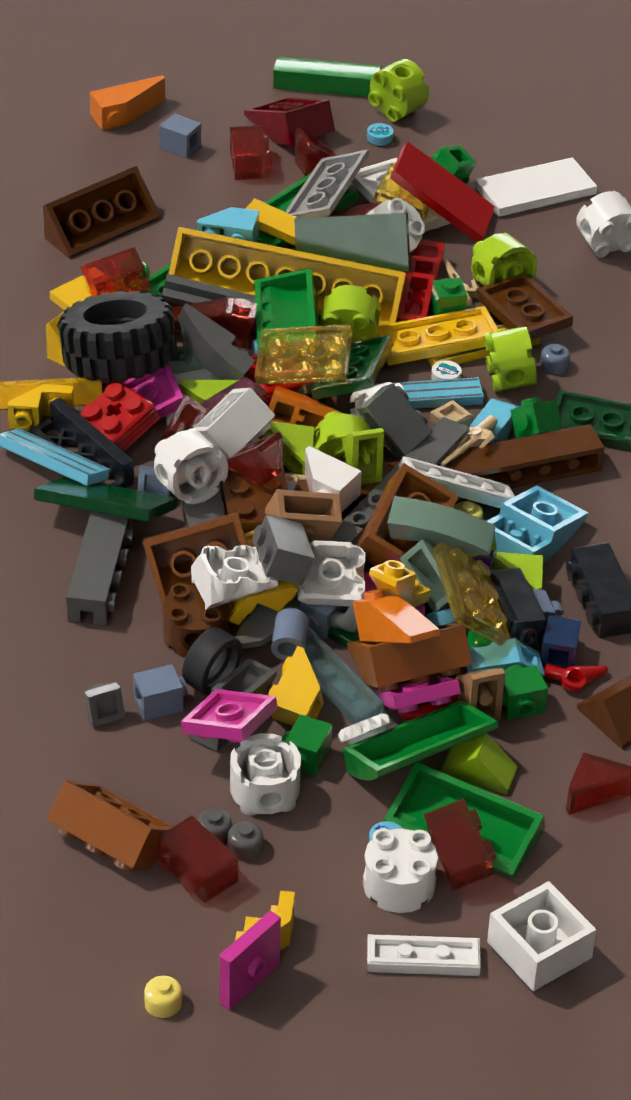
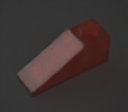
M229 297L188 304L235 335L236 338L232 344L233 346L247 349L258 304L251 303L242 298L233 299ZM184 305L171 307L173 309L174 325Z

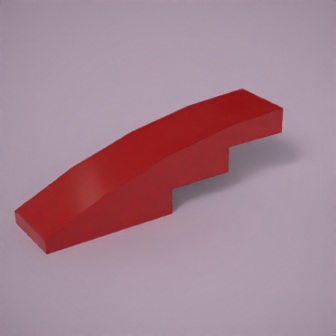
M421 240L415 248L414 255L411 258V271L406 273L397 321L402 322L428 317L431 309L433 280H438L445 243Z

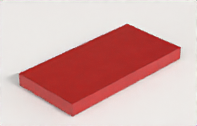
M407 142L401 149L390 179L475 242L481 241L485 236L495 206L410 142Z

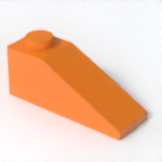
M164 75L91 91V116L102 131L128 125L165 101Z
M276 386L269 405V409L275 414L270 421L313 426L314 429L320 421L324 420V416L332 411L342 413L306 395Z
M377 589L365 592L364 599L352 601L360 641L414 643L440 636L439 628L398 594H385L384 589Z

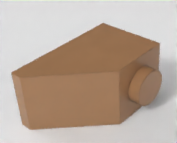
M485 669L457 675L456 680L459 681L461 694H457L459 700H463L493 719L500 721L505 681L504 669Z

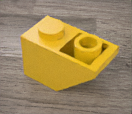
M297 646L292 657L288 656L282 667V677L278 685L274 684L268 694L276 696L278 709L272 714V718L294 726L300 714L316 719L324 704L321 688L305 650Z

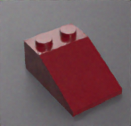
M287 97L244 110V115L277 144H287L288 148L303 146L304 141L308 139L310 141L323 140L326 138V134L335 132L330 100Z

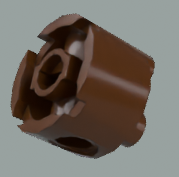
M177 583L171 587L170 594L166 596L162 605L164 643L168 648L169 645L175 648V654L186 657L196 639L206 630L213 627L220 628L229 633L228 603L205 610V603L195 584Z

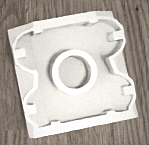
M317 540L311 542L310 546L315 559L303 585H298V600L309 605L351 606L353 604L352 601L364 599V550L359 546L353 545L351 542Z
M238 545L229 551L218 546H206L191 566L192 583H195L205 603V610L278 586L277 579L265 576L256 547L248 545Z

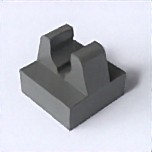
M103 682L89 686L88 691L84 692L88 720L93 727L125 718L121 687L117 682L108 685Z

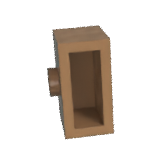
M276 489L265 508V515L268 514L302 523L309 541H330L342 523L339 494Z

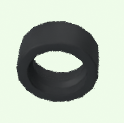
M216 627L208 629L201 634L190 647L183 663L182 677L186 684L204 695H210L211 689L240 665L243 652L240 640Z

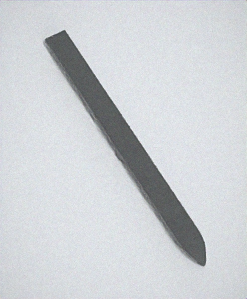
M443 417L431 429L432 432L405 457L439 465L470 432V427ZM399 463L342 520L341 525L330 541L351 542L353 545H357L389 479L399 469ZM298 591L294 599L288 602L283 609L295 608L300 610L301 601L298 600ZM260 605L243 623L235 638L240 640L243 649L260 647L272 640L275 618L278 611Z

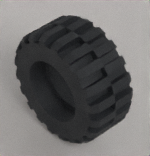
M117 291V293L109 294L108 292L96 297L90 296L85 298L84 301H77L73 303L72 307L65 309L58 322L63 363L71 373H74L79 378L85 377L90 381L101 380L102 382H111L112 380H119L121 382L131 378H142L146 374L158 372L159 368L164 369L176 354L177 342L173 309L160 296L156 297L151 293L142 294L139 291H133L132 293Z

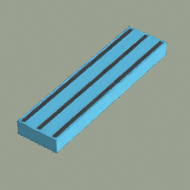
M479 377L397 382L403 386L404 391L409 397L408 402L414 409L437 408L452 400L460 406L483 404L484 395Z
M20 428L0 433V447L85 486L105 481L109 477V468Z

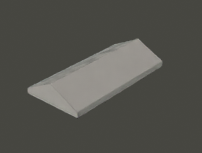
M363 150L322 158L285 212L297 218L328 217L369 157V151Z

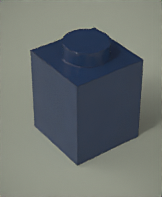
M548 615L541 655L543 667H546V664L561 668L575 665L581 620Z

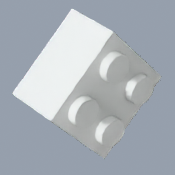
M252 388L233 389L192 429L200 432L226 456V459H231L232 457L239 458L249 448L247 443L254 436L260 437L271 427L269 421L275 414Z
M548 881L490 913L487 942L534 992L592 958L596 929Z

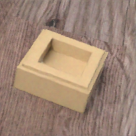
M454 400L430 412V421L434 424H437L443 417L465 426H469L473 422V415Z

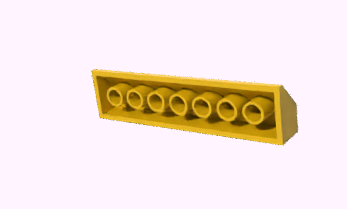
M178 227L169 270L170 275L255 295L254 280L311 268L317 288L319 315L322 313L324 298L327 294L328 296L332 294L334 288L344 285L361 286L367 289L368 295L373 298L374 294L380 302L381 312L378 326L396 323L406 280L405 272Z

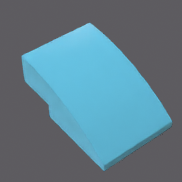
M536 485L502 503L500 514L487 520V522L495 525L497 552L543 555V563H545L574 535L587 519L588 512Z

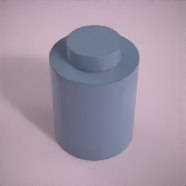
M287 608L277 613L271 644V651L277 658L286 660L288 656L292 657L297 646L305 650L309 619L304 612L295 608Z

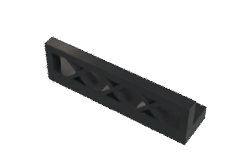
M60 397L50 401V419L30 428L31 434L60 447H76L78 452L73 453L109 468L108 478L113 479L114 482L108 485L127 488L134 484L133 459ZM55 429L60 433V436H47L44 433Z

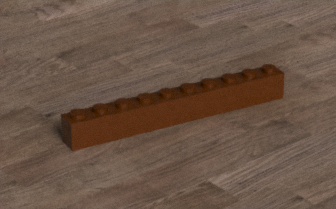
M591 424L490 443L483 449L479 446L470 447L444 467L507 484L512 489L602 471L605 447ZM400 461L383 464L382 480ZM306 479L297 481V491L310 492ZM380 482L361 485L360 496L341 513L342 520Z

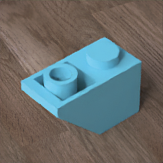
M230 207L198 219L196 230L256 242L259 235V211Z

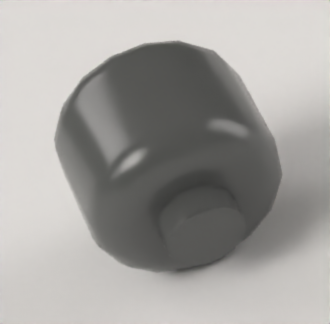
M217 808L203 811L198 816L196 822V834L200 843L212 848L226 845L228 831L232 827L230 815L224 810Z
M246 821L233 825L228 831L227 838L229 854L240 861H250L259 857L263 851V832L261 828L252 822Z

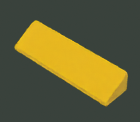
M85 377L0 382V409H8V401L42 384L74 386V405H87L102 394L101 380L90 381Z

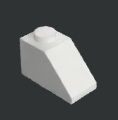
M308 446L305 449V476L309 492L339 494L342 513L360 496L362 471Z

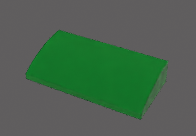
M279 56L273 70V88L368 97V94L371 92L370 80L375 72L382 69V65Z
M309 268L254 280L259 357L284 362L322 359L317 288L312 269Z
M459 700L344 747L343 753L347 773L361 780L370 781L493 731L499 727L498 721L463 700Z
M418 762L413 766L384 818V821L394 822L403 829L413 831L424 830L431 836L433 844L511 878H514L524 865L545 830L544 815Z

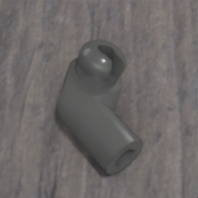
M353 604L346 613H333L330 618L332 627L348 632L358 631Z

